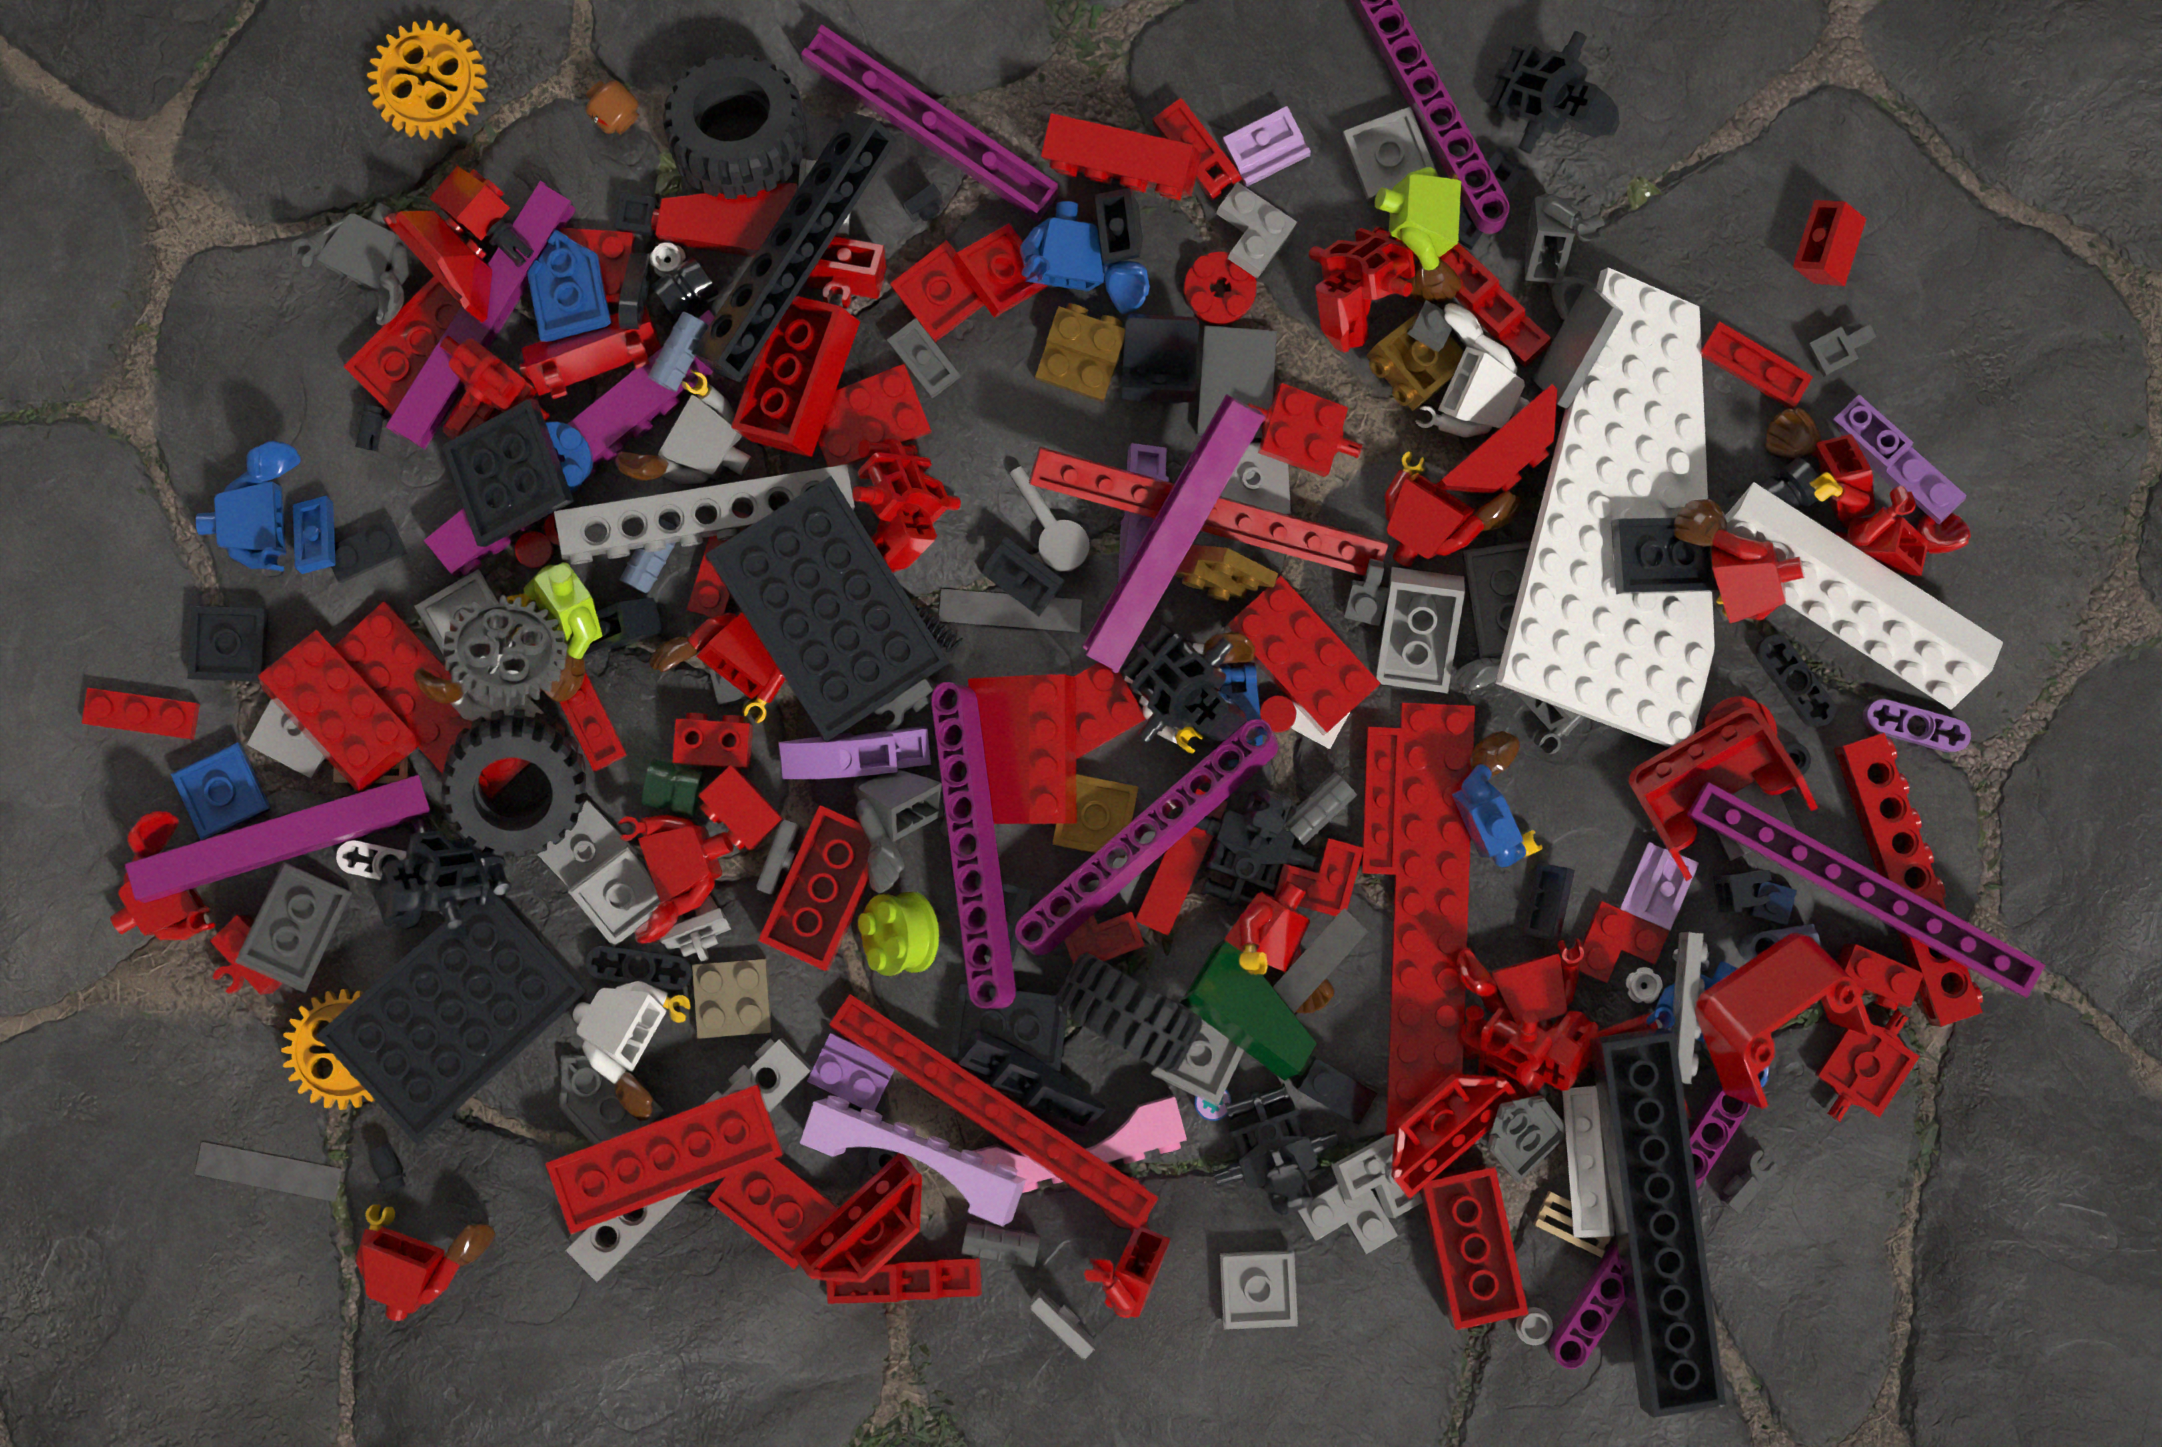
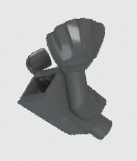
M1544 193L1534 198L1526 228L1525 281L1547 283L1552 288L1551 294L1554 307L1562 320L1565 321L1585 284L1596 287L1584 277L1564 275L1575 235L1574 228L1576 227V234L1581 241H1590L1602 237L1595 228L1604 226V220L1600 216L1583 219L1582 213L1571 206L1570 200L1551 193Z
M377 203L369 220L350 213L347 218H340L309 239H297L292 244L291 258H294L297 254H304L302 266L309 267L313 262V255H318L316 260L325 268L378 293L379 307L376 323L378 325H385L396 317L403 305L404 291L402 284L409 275L407 250L403 246L404 242L397 234L389 231L390 227L383 220L388 214L395 213L396 211L381 203Z
M1481 658L1463 665L1455 671L1454 680L1460 686L1468 687L1472 691L1496 682L1502 658L1499 660ZM1515 691L1548 729H1553L1551 732L1546 730L1540 731L1534 738V743L1538 746L1542 745L1547 738H1551L1550 745L1544 751L1548 754L1558 752L1561 748L1560 738L1562 735L1568 736L1585 718V716Z
M902 770L882 774L872 780L867 777H860L855 782L853 792L858 799L855 809L856 814L871 844L868 855L869 882L873 891L878 893L885 892L893 886L894 882L899 878V872L904 869L903 859L894 841L941 816L943 820L939 825L940 832L949 838L942 783Z

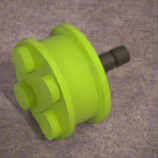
M915 891L903 892L897 897L891 894L877 895L869 901L864 913L858 918V928L861 932L862 944L868 965L872 970H876L884 976L897 975L903 970L911 973L925 971L931 966L936 957L939 936H947L952 932L951 923L949 921L937 922L935 912L929 901L922 894Z

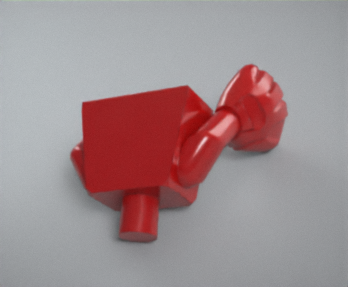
M1898 486L1891 490L1890 499L1892 505L1888 509L1883 507L1871 518H1853L1850 521L1848 533H1835V535L1893 572L1922 576L1927 552L1930 554H1940L1958 550L1966 546L1971 537L1967 523L1953 512L1940 524H1937L1925 513L1918 522L1917 530L1903 517H1895L1896 515L1912 513L1915 510L1916 502L1912 491L1907 492L1904 486Z
M154 811L141 816L127 836L128 844L135 853L131 862L159 854L175 832L179 824L178 817L167 811ZM127 871L123 877L124 885L118 890V895L126 907L110 916L113 926L122 935L138 926L143 935H155L160 940H187L199 932L215 927L214 922L209 924L205 922L204 915L209 913V908L206 907L195 888L143 903L135 900Z
M672 815L642 818L640 822L633 817H624L617 823V825L628 823L633 827V834L621 835L619 837L623 841H630L638 833H642L643 837L638 838L661 902L651 914V918L635 930L637 942L649 943L664 937L671 931L678 916L702 906L715 887V880L722 875L718 857L733 851L732 842L726 836V832L710 837L705 826H696L690 819Z
M1578 938L1575 939V947L1567 950L1564 940H1560L1558 947L1562 958H1560L1559 953H1551L1488 972L1469 948H1464L1457 956V970L1462 983L1473 993L1481 996L1484 1007L1493 1015L1501 1007L1505 1009V1020H1510L1520 1026L1523 1014L1525 1012H1534L1538 1017L1537 1026L1546 1032L1553 1026L1551 1018L1566 1014L1567 1006L1573 1002L1579 980V963L1584 956V950Z
M1128 1177L1146 1189V1187L1143 1184H1141L1140 1181L1136 1180L1133 1177ZM1100 1206L1112 1224L1119 1228L1130 1230L1132 1235L1114 1274L1113 1264L1110 1260L1090 1259L1093 1270L1086 1269L1084 1272L1085 1278L1089 1282H1103L1102 1289L1107 1294L1105 1304L1113 1308L1118 1316L1123 1318L1139 1317L1156 1281L1171 1238L1150 1230L1147 1225L1148 1216L1137 1231Z

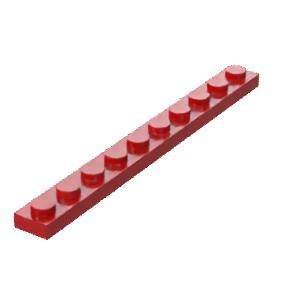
M1040 446L1028 481L1033 486L1151 518L1157 516L1174 486V483ZM1219 496L1200 529L1202 532L1364 576L1366 575L1369 560L1383 561L1388 548V544L1385 541Z
M851 994L829 1023L831 1028L1137 1231L1158 1201L1157 1196Z

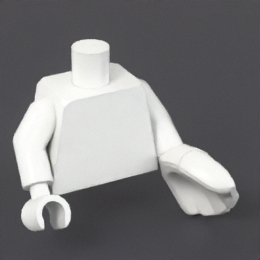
M1449 303L1445 306L1444 312L1446 314L1444 318L1454 328L1457 336L1467 347L1438 409L1443 412V415L1436 414L1433 407L1423 405L1419 409L1430 411L1433 418L1428 423H1423L1419 420L1415 421L1422 428L1436 425L1439 426L1440 431L1468 438L1486 434L1492 427L1501 428L1509 421L1510 417H1514L1528 405L1529 401L1520 397L1525 384L1524 380L1516 375L1517 366L1508 349L1483 335L1477 318L1469 310L1454 303Z

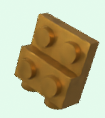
M1068 303L1066 308L1058 306L1035 380L1104 403L1125 342V328L1121 327L1123 322L1108 315H1102L1101 320L1087 316L1088 310L1072 303Z
M1416 314L1377 343L1366 355L1370 360L1369 367L1372 373L1378 378L1385 377L1393 387L1392 394L1394 399L1400 405H1408L1412 411L1453 378L1464 353L1450 335L1439 352L1408 335L1407 333Z
M1191 545L1175 575L1183 578V584L1196 589L1209 590L1207 594L1209 597L1228 602L1229 597L1245 599L1247 589L1256 591L1258 586L1274 587L1278 573L1229 548Z

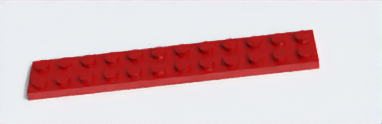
M1422 703L1400 704V728L1405 729L1399 875H1394L1385 1136L1395 1134L1396 1122L1452 1074H1463L1464 1044L1461 1041V1030L1464 1026L1466 986L1458 975L1457 956L1460 951L1467 948L1471 836L1452 794L1462 790L1464 780L1472 772L1470 756L1474 749L1475 706Z

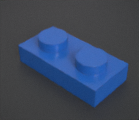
M327 496L293 504L295 568L301 574L335 566L333 502Z

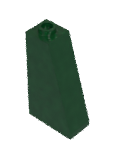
M1226 940L1221 941L1210 952L1180 1003L1190 1011L1201 1016L1202 1020L1284 1081L1296 1074L1301 1076L1313 1061V1057L1310 1054L1317 1043L1262 974H1250L1240 965L1239 958L1243 952Z

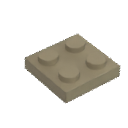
M767 959L692 965L697 1039L772 1032Z

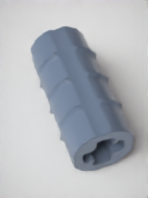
M682 312L668 340L664 343L661 353L655 359V364L648 378L666 389L676 392L694 361L695 356L692 354V351L709 325L688 313Z
M661 518L658 520L660 526L665 530L677 528ZM676 542L667 543L666 549L657 552H644V547L635 549L619 580L637 591L648 595L654 582L658 580L657 577L663 565L666 564L670 552L675 548Z

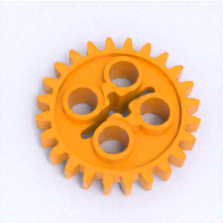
M428 20L425 30H422L415 21L410 33H407L400 26V38L395 39L388 34L386 37L390 46L388 48L379 45L376 47L381 53L382 58L370 59L372 65L378 69L375 72L367 73V77L372 82L377 83L368 88L372 96L378 97L372 102L377 110L384 109L381 116L386 122L393 119L392 126L396 131L401 130L405 126V133L411 138L415 135L417 129H419L420 136L424 140L428 139L430 131H434L435 135L442 139L443 128L446 127L451 133L456 134L454 123L459 121L461 124L468 126V121L464 115L467 112L478 115L473 102L485 101L482 94L477 91V89L488 87L486 81L479 78V76L487 73L484 65L477 64L482 59V56L478 51H472L474 44L470 39L462 41L463 35L460 30L456 29L450 35V29L446 23H443L439 30L436 31L435 25L431 20ZM424 52L422 61L417 64H409V58L413 53ZM458 63V69L454 74L449 76L443 75V69L446 65ZM404 69L413 75L398 74L397 71ZM432 75L438 84L431 81H426L423 85L416 76L425 80H429V78ZM441 85H446L449 87H458V90L456 92L447 90L445 87ZM402 86H412L410 95L405 98H397V92ZM439 96L447 97L446 103L442 108L431 109V104L435 98Z
M341 989L339 999H336L332 991H327L325 993V1003L318 997L311 998L314 1009L311 1010L305 1006H300L299 1010L304 1018L302 1020L290 1019L289 1022L297 1029L295 1033L289 1032L283 1035L292 1041V1046L281 1049V1052L292 1054V1059L285 1062L283 1067H294L296 1071L289 1077V1081L301 1080L303 1082L297 1091L299 1094L312 1090L310 1102L312 1103L317 1102L323 1096L324 1108H331L335 1100H337L339 1109L345 1110L349 1099H351L355 1108L362 1107V1096L370 1102L376 1101L332 1053L311 1052L313 1046H325L316 1036L320 1023L325 1020L328 1022L333 1021L359 998L363 991H356L352 1000L350 999L348 989ZM322 1058L329 1059L333 1065V1071L326 1079L322 1078L317 1072V1064Z

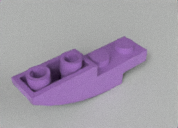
M1858 395L1833 419V423L1843 436L1853 434L1870 467L1892 489L1904 486L1907 492L1912 491L1916 505L1937 524L1945 520L1965 500L1967 495L1912 448L1914 442L1862 396Z
M1131 443L1128 448L1127 471L1168 482L1169 477L1165 476L1167 448ZM1125 511V516L1121 520L1118 582L1155 518Z
M925 726L859 735L843 733L838 734L827 742L821 736L778 742L782 779H826L898 772L899 768L931 764L928 729Z

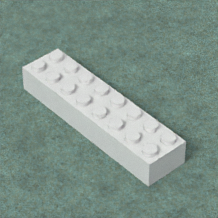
M1752 483L1725 515L1727 532L1760 542H1772L1778 561L1800 556L1805 578L1785 582V603L1949 709L1952 710L1992 672L2004 642L1756 483Z

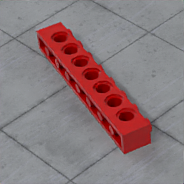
M1880 733L1834 748L1877 874L1947 911L1943 898H1946L1945 887L1941 879L1934 875L1931 866L1934 863L1933 853L1930 846L1926 842L1923 843L1920 835L1921 819L1917 810L1911 808L1906 794H1909V785L1903 773L1898 772L1895 763L1897 751L1893 741L1890 738L1887 739L1885 733ZM1872 764L1876 765L1881 771V779L1877 784L1871 782L1868 777V769ZM1884 799L1889 800L1893 805V814L1888 819L1880 812V804ZM1897 833L1903 836L1906 843L1905 849L1901 853L1896 852L1892 846L1893 837ZM1909 868L1913 869L1918 877L1917 884L1913 888L1908 887L1904 880V875ZM1897 930L1910 968L1924 973L1918 992L1931 1026L1942 1027L1983 1013L1980 1003L1983 1002L1981 990L1976 982H1972L1967 967L1941 953L1938 957L1934 958L1930 954L1928 946ZM1947 973L1954 979V986L1948 993L1941 986L1942 977Z

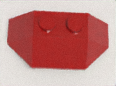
M399 211L388 214L383 219L467 312L481 323L488 318L493 270L483 260L487 255L486 252L473 239L470 238L466 242L462 237L466 231L451 216L444 220L435 211Z
M1553 384L1547 387L1436 485L1441 490L1493 493L1501 487L1505 492L1522 479L1518 472L1529 463L1534 468L1550 454L1545 448L1554 441L1557 388Z
M1452 1074L1396 1122L1390 1176L1409 1199L1412 1198L1493 1127L1500 1104L1521 1100L1504 1077Z
M898 1153L792 1252V1255L811 1279L865 1283L920 1231L922 1175L905 1154Z

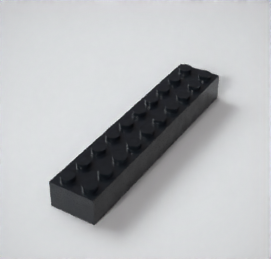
M1655 1028L1591 1038L1590 1046L1640 1408L1652 1418L1726 1406L1676 1033L1664 1028Z

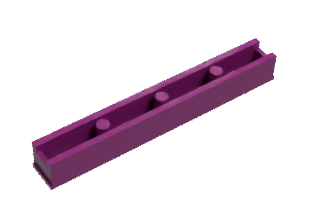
M821 24L816 37L808 48H804L802 51L803 64L1038 223L1059 195L1058 184L824 25Z
M540 180L512 227V230L534 250L533 255L528 259L516 249L526 260L522 266L516 267L515 263L498 247L488 263L493 270L488 318L481 323L462 306L460 307L385 426L396 435L400 434L426 450L465 387L463 382L449 367L448 363L452 356L440 347L441 342L449 335L459 344L472 338L487 350L490 348L529 286L528 269L534 260H538L548 245L547 240L556 229L560 232L561 228H565L577 210L570 205L572 202L550 189Z
M1225 395L1084 641L1082 648L1087 650L1086 656L1118 673L1263 422L1265 415L1259 409L1251 408L1230 395Z
M416 775L127 863L125 866L135 900L146 903L413 821L417 817H427L431 813L420 776Z

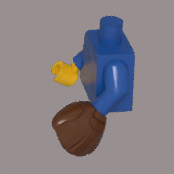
M1505 731L1491 733L1475 746L1470 756L1472 772L1464 780L1462 790L1452 794L1479 856L1492 857L1495 864L1499 867L1511 866L1520 859L1542 850V844L1537 846L1534 841L1533 834L1536 833L1534 830L1522 835L1520 834L1504 796L1488 782L1490 778L1505 771L1519 752L1520 742L1518 737Z

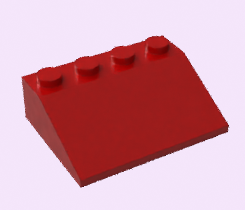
M1066 674L968 678V687L972 688L976 693L994 824H1077L1076 677ZM969 801V814H970L972 805H971V802Z

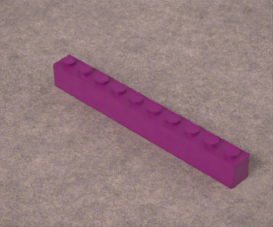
M708 310L698 319L710 325L715 317ZM663 347L649 358V365L632 371L567 424L582 434L592 450V471L583 484L595 475L596 471L594 468L604 460L611 462L617 458L619 452L624 451L623 445L631 438L639 439L648 433L653 427L651 422L661 414L668 416L674 412L681 404L679 400L689 392L682 387V382L678 390L673 392L648 378L655 364V359L658 358ZM695 357L686 373V377L682 381L686 382L690 387H694L698 383V377L691 370H696L706 377L708 383L709 379L707 377L713 371ZM556 450L559 461L564 462L565 456L559 455ZM463 508L424 541L447 570L455 577L460 578L462 575L466 577L478 570L483 565L481 560L489 553L497 554L505 549L511 542L509 537L514 533L487 547L477 546ZM535 521V522L531 523L530 525H528V526L522 528L521 530H522V531H525V530L529 529V528L532 527L537 521Z
M1711 783L1703 784L1687 813V816L2016 995L2028 998L2046 966Z

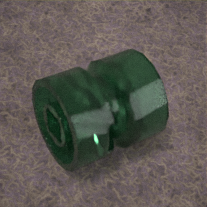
M653 759L643 787L642 804L664 809L669 804L672 812L694 816L700 801L698 795L703 789L705 771L686 766L677 771L673 763Z

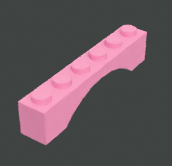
M1171 1095L1138 1104L1128 1120L1112 1135L1098 1144L1086 1148V1150L1109 1165L1110 1161L1123 1158L1124 1164L1145 1159L1144 1152L1157 1148L1160 1154L1180 1149V1142L1186 1141L1187 1138L1175 1096ZM999 1144L973 1150V1152L984 1157L983 1162L995 1167L997 1163H1001L1018 1170L1017 1176L1026 1179L1022 1193L1039 1188L1037 1182L1052 1178L1053 1184L1063 1182L1020 1152L1012 1151Z

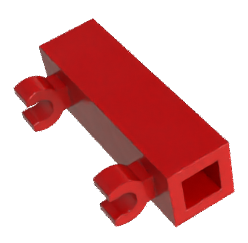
M646 305L640 330L620 329L619 315L616 313L610 316L611 323L607 327L552 342L540 341L521 348L524 363L519 364L523 378L527 383H533L539 396L551 392L552 398L556 399L567 395L565 386L633 361L636 369L649 365L648 356L660 350L661 344Z

